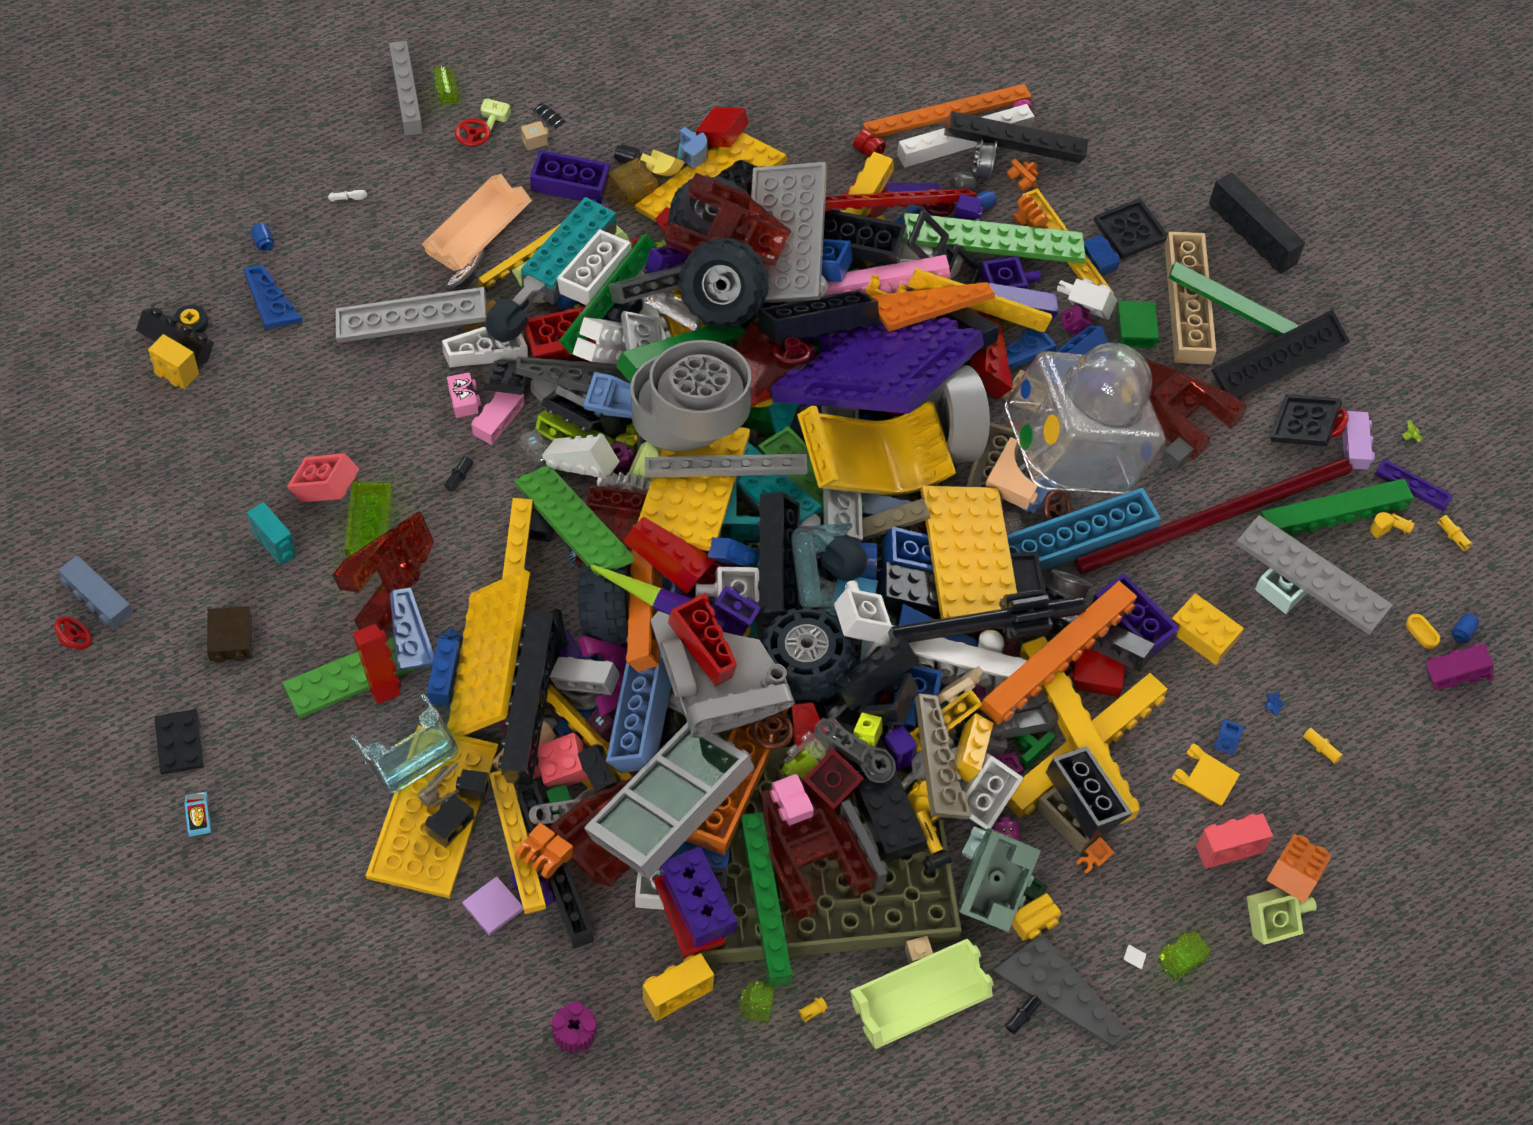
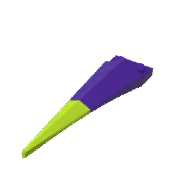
M591 565L593 571H597L601 576L665 614L670 615L672 609L692 600L680 594L596 565ZM713 608L716 621L721 626L723 632L744 636L747 630L746 627Z

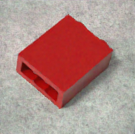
M713 107L696 129V135L703 132L709 147L731 148L749 124L745 108Z
M1085 648L1078 660L1070 662V664H1074L1073 670H1069V676L1075 684V690L1115 697L1120 696L1123 686L1124 664L1092 648L1089 650Z

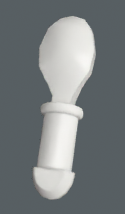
M365 190L332 192L328 195V199L330 201L348 200V198L362 200L367 197V192Z

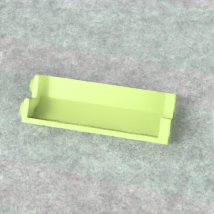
M967 938L850 990L855 1012L860 1014L865 1025L862 1028L873 1047L878 1049L992 997V986L994 984L990 975L985 974L980 968L979 958L981 954L976 945L973 946Z

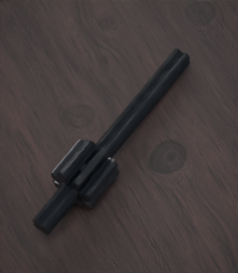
M1030 590L1004 595L999 602L1001 609L893 626L888 631L890 641L900 636L907 643L1002 628L1003 632L1007 633L1009 639H1018L1047 634L1048 630H1051L1053 626L1051 619L1080 615L1086 611V606L1082 596L1050 601L1048 595L1044 596L1043 590Z

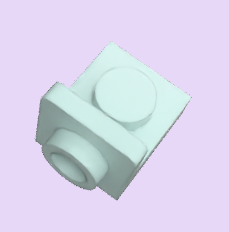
M973 827L961 855L972 859L976 848L981 844L986 829Z

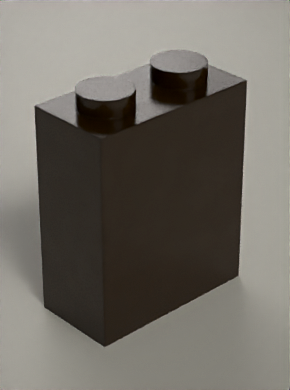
M249 606L208 609L207 654L210 661L222 663L225 660L244 661L252 658V614Z

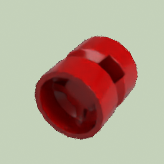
M866 128L858 133L853 142V148L860 153H864L867 158H870L873 152L882 155L887 145L881 138H875V134Z

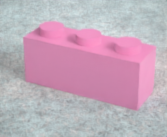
M496 392L492 401L484 406L482 413L473 419L471 424L473 435L493 445L525 406L524 394Z

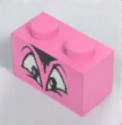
M470 372L447 377L455 417L478 414V406H481L479 394L475 395L474 391H477L475 379L471 380Z

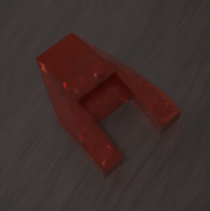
M695 172L688 187L690 197L719 208L706 236L672 222L664 237L666 246L690 255L693 250L708 241L719 238H732L751 246L756 254L761 256L764 265L776 266L791 234V230L776 217L768 213L763 206L754 201L746 192Z
M1148 359L1142 361L1121 379L1125 388L1131 378L1137 377L1140 380L1142 393L1137 403L1139 409L1145 414L1149 424L1171 443L1180 437L1194 448L1191 456L1193 461L1207 449L1210 437L1187 419L1190 415L1203 406L1231 429L1243 418L1247 408L1246 404L1229 392Z
M418 511L345 559L332 574L339 590L359 593L376 571L381 578V585L354 619L358 630L376 624L380 631L384 630L385 632L392 623L390 593L393 590L411 588L414 581L418 582L420 566L422 563H426L434 544L422 512Z
M801 777L799 779L814 809L813 817L789 826L786 820L783 821L778 811L780 806L777 802L774 803L770 796L772 788L762 792L766 836L770 850L768 852L785 901L795 921L814 914L817 905L800 870L801 867L834 855L854 897L874 889L876 877L849 824L845 820L843 821L835 813V810L830 805H827Z

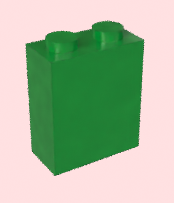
M1118 301L1115 315L1119 348L1156 349L1159 335L1155 302Z

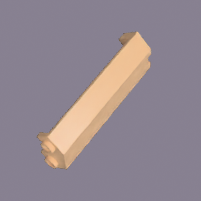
M502 174L491 176L422 245L426 253L453 271L461 270L532 200L522 186L511 188Z

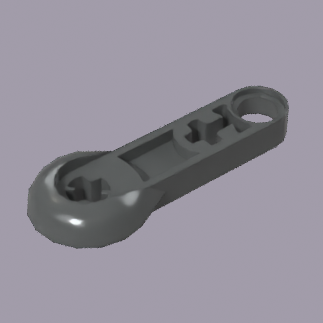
M823 719L816 725V736L858 764L870 781L884 783L894 776L896 770L895 761L887 751L869 746L832 720ZM821 725H827L830 728L829 735L822 733ZM835 733H837V735L835 736V738L832 739L831 737H832ZM842 738H845V739H846V740H845V743H846L845 745H842V744H841V742H842L841 739H842ZM878 761L882 764L880 766L882 768L878 769L876 767L877 764H875Z

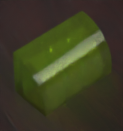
M433 67L439 104L461 102L455 73L447 67Z

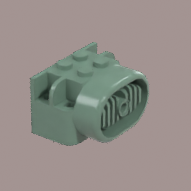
M987 828L965 874L963 889L957 902L958 911L1009 932L1018 907L1021 908L1024 904L1026 896L1023 894L1025 889L1032 884L1034 878L1032 872L1041 850Z

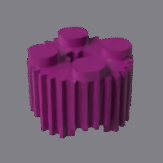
M572 1002L568 1006L564 1005V1008L560 1007V1011L557 1010V1015L554 1014L552 1018L554 1043H556L557 1047L560 1046V1050H568V1053L571 1051L573 1053L576 1051L584 1053L585 1049L589 1050V1046L592 1047V1042L595 1041L597 1036L595 1015L592 1014V1010L589 1011V1007L585 1008V1005H582L580 1002Z

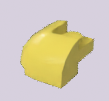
M654 149L651 156L642 153L640 159L646 162V170L660 176H672L678 173L685 161Z

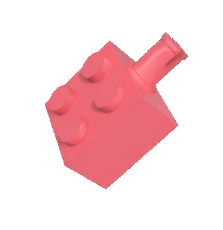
M573 732L539 745L537 754L539 762L535 766L533 779L542 776L543 784L549 789L556 785L562 786L565 784L569 787L588 780V775L577 755L585 750L583 741Z

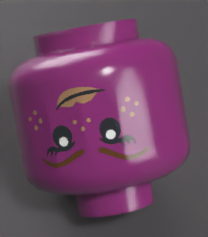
M1010 817L1000 818L998 823L992 826L993 830L1021 841L1019 825L1017 822L1011 821Z

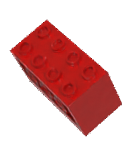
M587 305L529 318L528 325L524 329V339L528 347L529 357L591 362L569 354L559 342L560 338ZM591 338L586 339L587 341L596 344V340H593Z

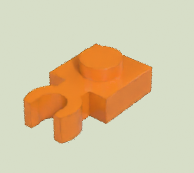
M1099 837L1083 851L1087 857L1079 858L1075 864L1086 863L1087 869L1083 873L1087 874L1091 871L1093 863L1099 867L1115 852Z

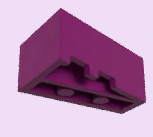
M1474 644L1468 647V649L1462 651L1454 650L1448 655L1442 657L1434 656L1425 661L1426 671L1434 690L1459 686L1458 683L1463 681H1469L1470 684L1477 683L1476 679L1487 678L1488 681L1494 680V664L1485 644Z

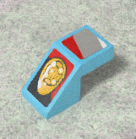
M207 792L185 795V812L189 837L211 833Z

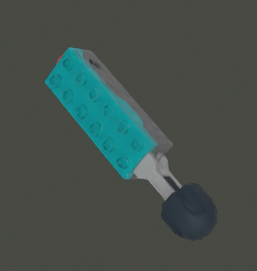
M585 197L521 268L523 289L513 300L497 301L489 310L485 319V328L488 334L497 341H511L519 336L527 327L528 317L526 311L533 303L544 299L554 304L562 295L559 292L557 277L599 229L615 235L617 232L616 212L610 210L606 205H600Z
M749 442L747 443L744 455H763ZM787 475L737 476L736 497L759 517L758 503L760 502L761 494L782 491L800 503V527L810 526L817 533L811 535L800 528V543L804 541L805 543L817 545L824 552L821 560L823 567L834 577L843 581H852L859 578L865 572L868 559L861 545L850 536L834 538L831 534L824 533V528L822 527L824 526L822 506Z

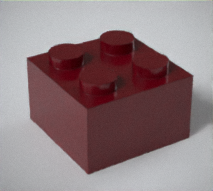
M832 748L803 780L836 810L865 778Z

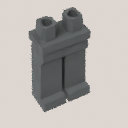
M1042 690L1036 697L1031 696L1028 699V703L1021 710L1019 708L1015 710V714L1009 721L1006 722L1004 720L1000 725H997L980 708L976 713L994 723L990 737H997L998 741L1005 740V737L1011 738L1052 730L1059 718L1052 705L1048 703L1049 700Z

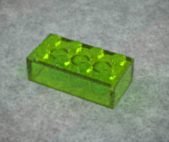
M352 482L344 547L347 561L387 562L394 499L392 482Z

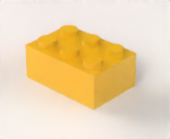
M1196 593L1171 619L1179 627L1176 637L1215 665L1236 644L1244 630L1242 626Z
M701 953L696 956L690 955L678 966L672 965L663 974L648 978L644 982L645 984H643V1001L654 1020L658 1021L711 992L714 986V973Z

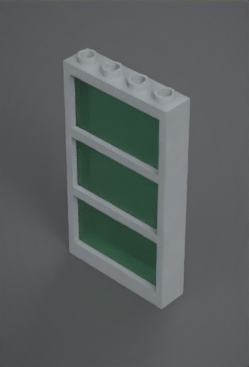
M686 723L584 828L592 841L649 879L754 769L751 762L752 757L747 751L737 749L731 741H724L717 733L699 738L692 737L688 723Z

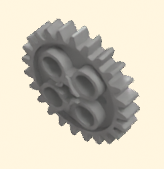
M621 472L619 476L615 473H612V476L606 475V478H602L599 484V499L604 500L603 504H609V509L615 508V512H617V507L619 506L637 508V516L640 517L651 481L646 482L645 477L639 479L637 474L633 477L630 473H627V476Z

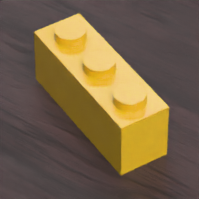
M976 713L963 725L954 760L956 771H959L961 779L968 783L981 771L994 724Z

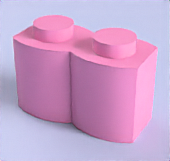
M797 774L772 783L770 796L773 802H777L780 806L778 809L780 817L783 821L786 820L789 826L813 817V806Z

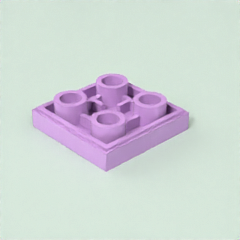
M497 876L462 902L463 906L489 936L523 911V906Z

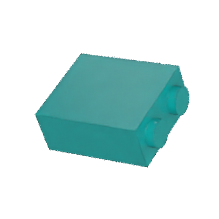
M264 502L247 512L253 535L279 565L290 561L296 554L292 534Z

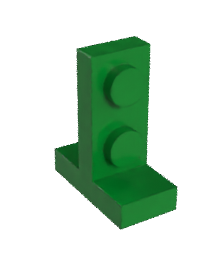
M1050 731L1039 741L1031 734L1011 737L1021 751H1026L1020 760L1024 770L1053 745L1056 736Z

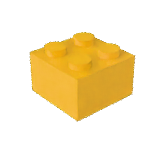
M163 334L148 349L154 373L160 378L165 377L173 386H180L185 389L199 375L193 351Z

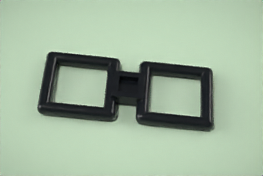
M925 210L920 211L907 246L920 259L930 258L916 244L925 221L941 237L933 257L946 255L951 272L956 257L959 255L974 270L969 284H976L981 273V266L959 244H954L951 248L947 244L949 234Z

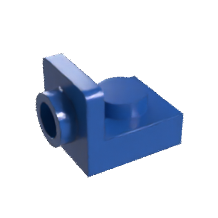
M1224 719L1214 748L1233 755L1244 726Z

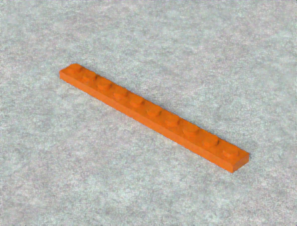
M1020 84L864 122L862 127L874 133L875 138L946 121L951 111L972 115L1013 105L1019 100H1031V94L1025 84Z

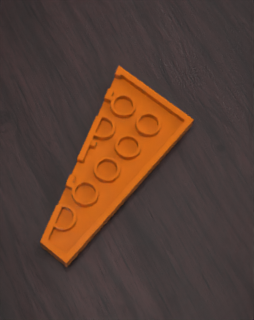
M984 282L870 296L878 301V317L888 332L994 299L995 293L989 284Z

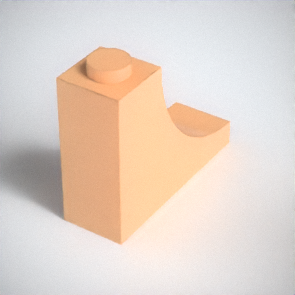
M1010 437L990 473L985 487L998 488L1001 499L1027 510L1030 504H1034L1039 495L1036 493L1038 485L1026 478L1018 468L1014 453L1018 440Z

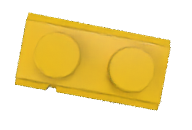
M1045 893L1018 909L1011 925L1023 941L1028 938L1034 940L1041 934L1043 929L1048 928L1050 930L1059 923L1061 911L1053 903L1048 893Z

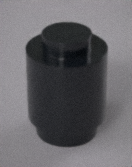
M624 144L621 146L617 145L614 158L618 162L633 166L641 162L642 153H640L639 148Z

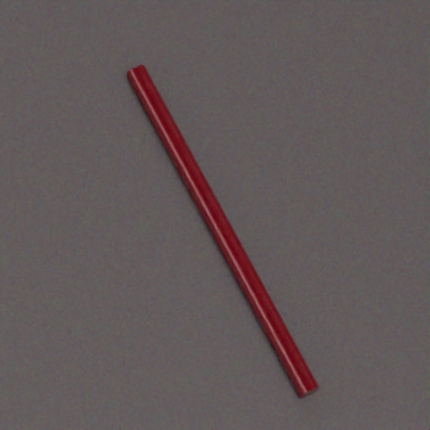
M1347 457L1338 459L1077 557L1074 560V565L1078 573L1082 575L1347 475L1353 471V467L1349 464Z

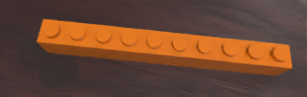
M1118 581L1089 606L1085 612L1081 613L986 696L980 709L997 725H1000L1004 720L1006 722L1009 721L1015 714V710L1018 708L1021 710L1028 703V699L1031 696L1036 697L1041 692L1042 686L1051 684L1056 677L1055 675L1058 672L1063 673L1072 660H1078L1085 648L1089 650L1099 636L1102 638L1107 634L1111 625L1116 626L1125 613L1127 615L1130 614L1136 606L1134 602L1137 596Z

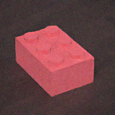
M345 453L305 457L287 488L300 502L342 499L349 485L355 480L359 468Z
M1249 814L1237 821L1236 819H1231L1222 825L1212 824L1207 826L1196 848L1205 869L1264 853L1273 834L1264 814Z

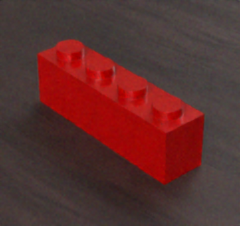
M373 624L352 633L370 692L377 705L399 696L400 691L398 687L401 686V682L397 674L394 675L397 669L393 660L389 658L392 657L389 646L385 645L388 639L384 630L380 631L377 625Z

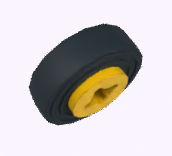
M197 305L183 306L174 314V317L178 320L177 322L191 326L197 333H203L208 327L206 311Z

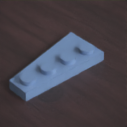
M411 588L393 590L390 593L397 672L433 665L435 656Z

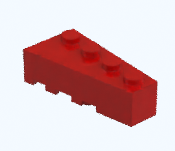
M987 316L986 319L999 325L998 341L984 349H979L971 356L970 367L979 375L986 393L995 399H999L1012 390L1013 385L1002 327L997 321Z
M644 516L634 525L623 541L685 593H688L700 581L715 562V560L708 558L707 553L687 543Z
M705 592L672 609L668 624L716 687L733 678L737 663L728 643L725 642L722 628L716 621L713 607H710L709 598Z

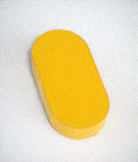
M1410 615L1406 621L1407 629L1423 647L1427 649L1436 648L1440 642L1438 632L1422 615Z

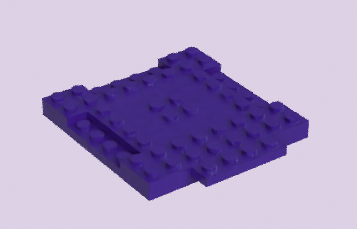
M931 318L888 332L883 323L871 324L869 327H854L853 330H839L831 337L832 344L824 352L820 353L818 357L810 361L800 371L798 369L788 371L784 377L771 387L773 401L909 414L984 345L983 334L981 330H974L973 328L957 329V320H949V318Z

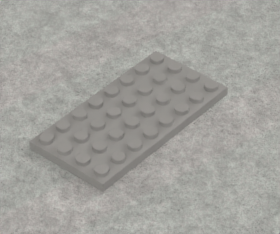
M826 162L753 168L748 245L753 248L757 255L761 256L765 269L768 271L769 290L764 301L765 303L820 300L827 182Z

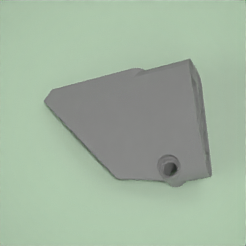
M658 611L650 622L676 698L680 699L692 737L699 738L734 729L774 715L795 704L786 680L787 671L785 667L774 663L759 639L726 632L722 633L737 666L733 678L715 687L668 624L670 615Z

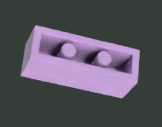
M1347 411L1349 420L1342 433L1344 457L1349 459V464L1352 465L1353 469L1368 470L1370 464L1374 463L1375 453L1372 452L1373 436H1370L1372 421L1369 420L1368 412Z

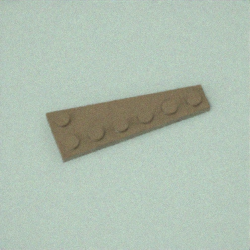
M919 693L915 696L930 815L968 819L971 817V812L965 791H962L959 780L961 777L959 771H956L953 760H955V756L950 751L948 745L949 736L945 728L938 697L936 695Z

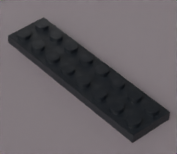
M1331 310L1211 369V372L1229 403L1350 343V340L1334 311Z

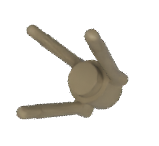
M454 762L448 769L447 766H443L427 786L417 794L426 807L433 805L436 808L454 794L456 796L459 795V790L438 799L440 793L436 789L458 765L457 762Z

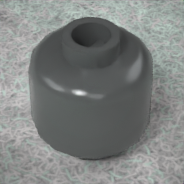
M970 171L955 172L949 180L950 189L967 188L974 191L977 185V180Z

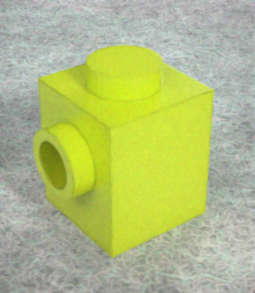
M861 713L854 729V736L869 746L876 747L882 733V717Z

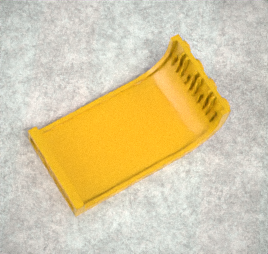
M928 401L909 414L883 421L821 414L818 412L817 406H810L797 414L819 488L881 495H904L921 491L922 486H934L956 474L934 402Z

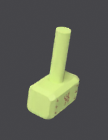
M484 99L481 106V115L488 118L487 124L490 130H492L495 120L501 122L508 121L511 113L509 104L492 99Z

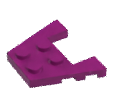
M583 636L578 639L583 657L600 655L602 662L610 661L614 663L620 673L612 695H600L595 698L600 716H603L618 706L627 662V647Z

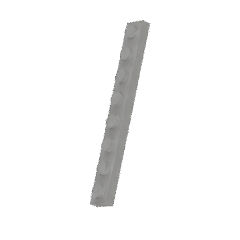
M807 454L645 457V478L807 474L808 470Z

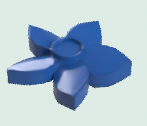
M453 627L448 630V634H439L441 639L460 641L463 638L462 634L455 633Z
M1280 691L1275 692L1273 696L1266 694L1268 701L1265 704V709L1270 710L1276 716L1279 713V707L1285 705L1283 701L1278 700Z

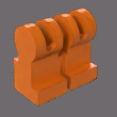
M1030 194L1020 197L1017 201L1018 211L1013 214L1015 222L1020 226L1048 229L1047 223L1049 218L1038 207L1036 201H1033V197Z
M539 823L531 831L529 837L519 845L515 856L520 860L526 856L524 863L528 866L534 863L533 870L536 872L543 868L541 875L548 879L559 866L572 858L573 846L557 835L555 837V833Z

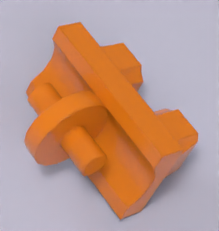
M1016 159L1012 160V167L1006 172L1007 176L1012 181L1016 180L1019 176L1023 179L1017 184L1023 192L1031 187L1036 189L1038 185L1035 183V177L1038 175L1036 171L1038 165L1035 162L1029 164L1027 161L1021 165Z

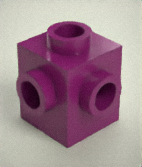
M1080 304L1069 308L1061 314L1063 329L1073 335H1077L1089 325H1093L1090 310Z
M615 442L610 445L620 461L614 468V473L629 470L632 466L631 460L634 459L632 448H628L626 442Z

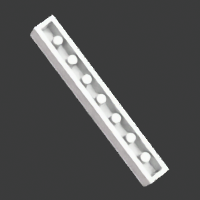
M1027 104L982 117L1032 128L1034 115ZM945 128L899 141L897 156L905 168L976 147L977 142L945 136Z

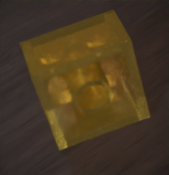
M638 157L608 172V187L627 209L634 207L658 188V180Z

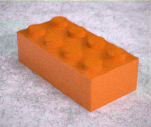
M1294 834L1266 881L1305 903L1332 855L1328 854L1325 848L1316 847L1309 843L1306 837Z

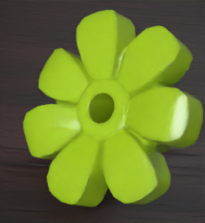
M1412 420L1407 421L1408 431L1403 433L1402 436L1405 440L1413 437L1418 443L1421 442L1423 438L1420 435L1419 429L1415 427Z

